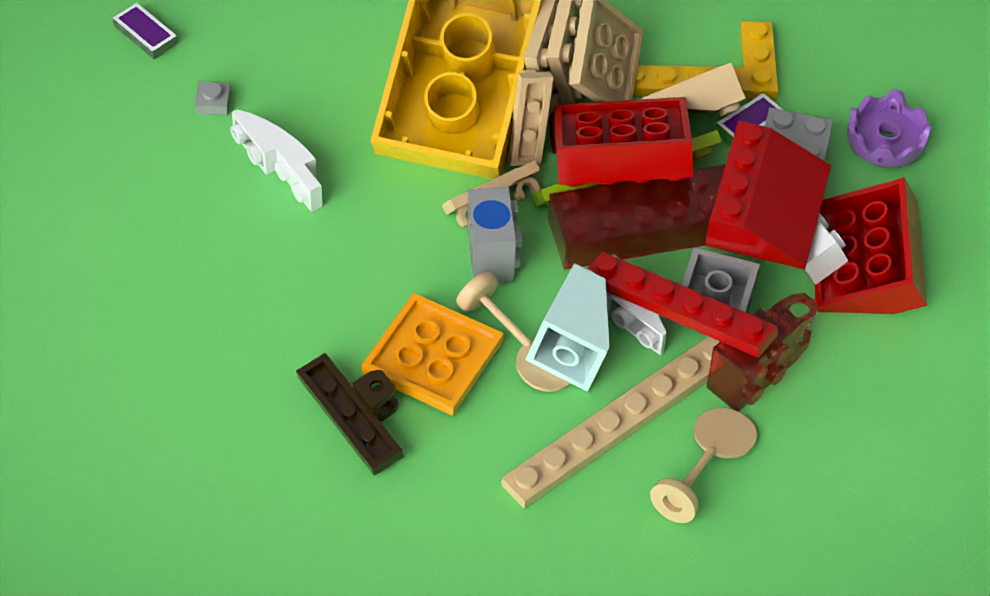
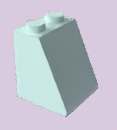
M574 263L540 326L526 361L588 392L610 347L606 279Z

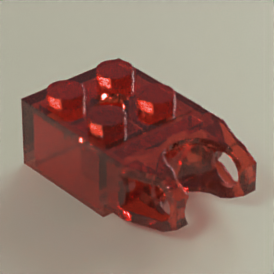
M805 293L792 294L778 301L766 312L761 308L752 314L753 316L777 326L778 336L759 358L723 342L716 344L712 351L706 388L736 411H740L747 404L753 405L761 397L763 390L770 384L776 385L784 377L786 370L796 362L809 346L811 331L807 328L815 318L817 302ZM795 303H803L808 306L810 311L798 318L792 314L790 307Z

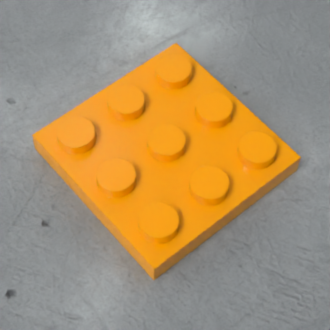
M413 292L361 365V372L366 375L374 370H382L394 384L396 390L453 416L503 343L504 333Z

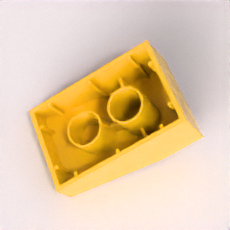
M409 0L370 140L375 155L489 179L501 176L508 157L518 74L521 73V70H527L524 54L543 0Z

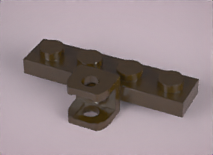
M326 353L296 370L298 379L374 476L404 457L403 450L381 424V421L391 416L399 407L398 400L394 397L396 392L395 386L382 370H374L353 382V387ZM375 383H381V384L376 385V386H374V387L371 388V386H372L373 384H375Z

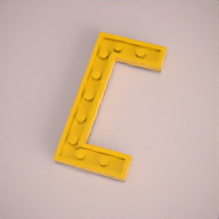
M741 21L740 40L743 67L733 68L746 99H755L764 93L771 100H777L778 83L772 22ZM638 65L633 97H646L718 67Z

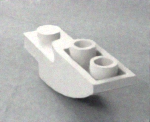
M242 110L232 111L233 126L230 127L231 134L237 144L242 143L247 149L251 162L254 165H259L266 175L276 171L282 181L286 180L290 184L297 201L300 203L304 202L311 212L323 207L322 186L317 181L316 158L292 135L268 120Z

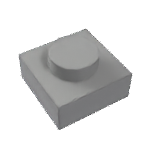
M198 81L194 105L195 114L228 115L231 95L230 83Z

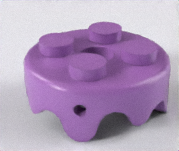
M894 89L881 98H875L870 95L866 96L857 109L852 107L847 137L853 151L865 161L880 167H902L916 161L924 153L932 124H928L925 110L922 107L918 109L911 108L906 103L905 94L898 89ZM884 131L885 133L889 134L893 133L895 136L885 137L881 135L880 132Z

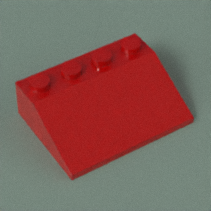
M686 97L555 105L559 185L579 187L587 183L613 185L621 181L646 183L656 179L680 181L684 178L693 177L692 137Z
M738 120L710 217L705 245L805 270L831 165L772 128Z
M905 177L824 199L820 214L829 225L826 230L829 233L835 230L846 245L842 248V251L848 262L815 285L816 310L818 312L897 314L927 306L918 200Z

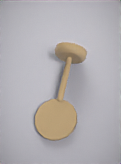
M485 271L473 278L459 293L456 304L464 312H473L485 305L523 344L518 351L515 362L517 372L524 382L532 388L544 392H557L567 388L571 384L570 382L526 361V357L535 339L530 341L491 300V297L497 290L498 279L490 271Z
M714 408L705 411L697 418L693 429L694 437L699 446L705 450V453L683 482L674 478H664L658 481L650 492L654 507L665 518L676 523H688L693 520L699 510V500L690 487L713 456L738 458L746 455L754 448L757 440L756 427L750 418L741 412L729 408Z

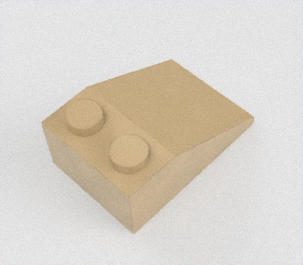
M731 62L641 98L686 97L688 112L713 114L719 111L721 117L741 108L739 103L746 99Z

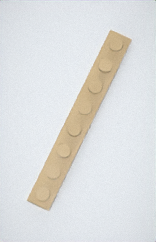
M708 336L504 475L501 479V486L524 509L736 363L737 353L727 344Z

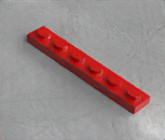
M602 252L587 268L606 279V292L757 358L762 355L778 336L777 326L605 252Z

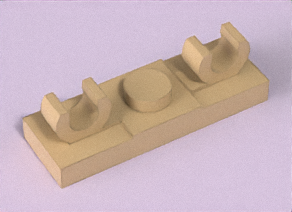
M535 69L521 70V73L518 74L507 157L510 166L525 165L536 160L537 164L542 162L553 76L550 72H537Z
M536 160L473 189L510 188L514 186L513 196L519 202L526 198L522 191L523 185L530 188L532 195L540 190L539 183L531 178L540 169ZM468 191L449 199L441 205L446 216L457 211L456 220L462 228L467 226L468 222L466 218Z

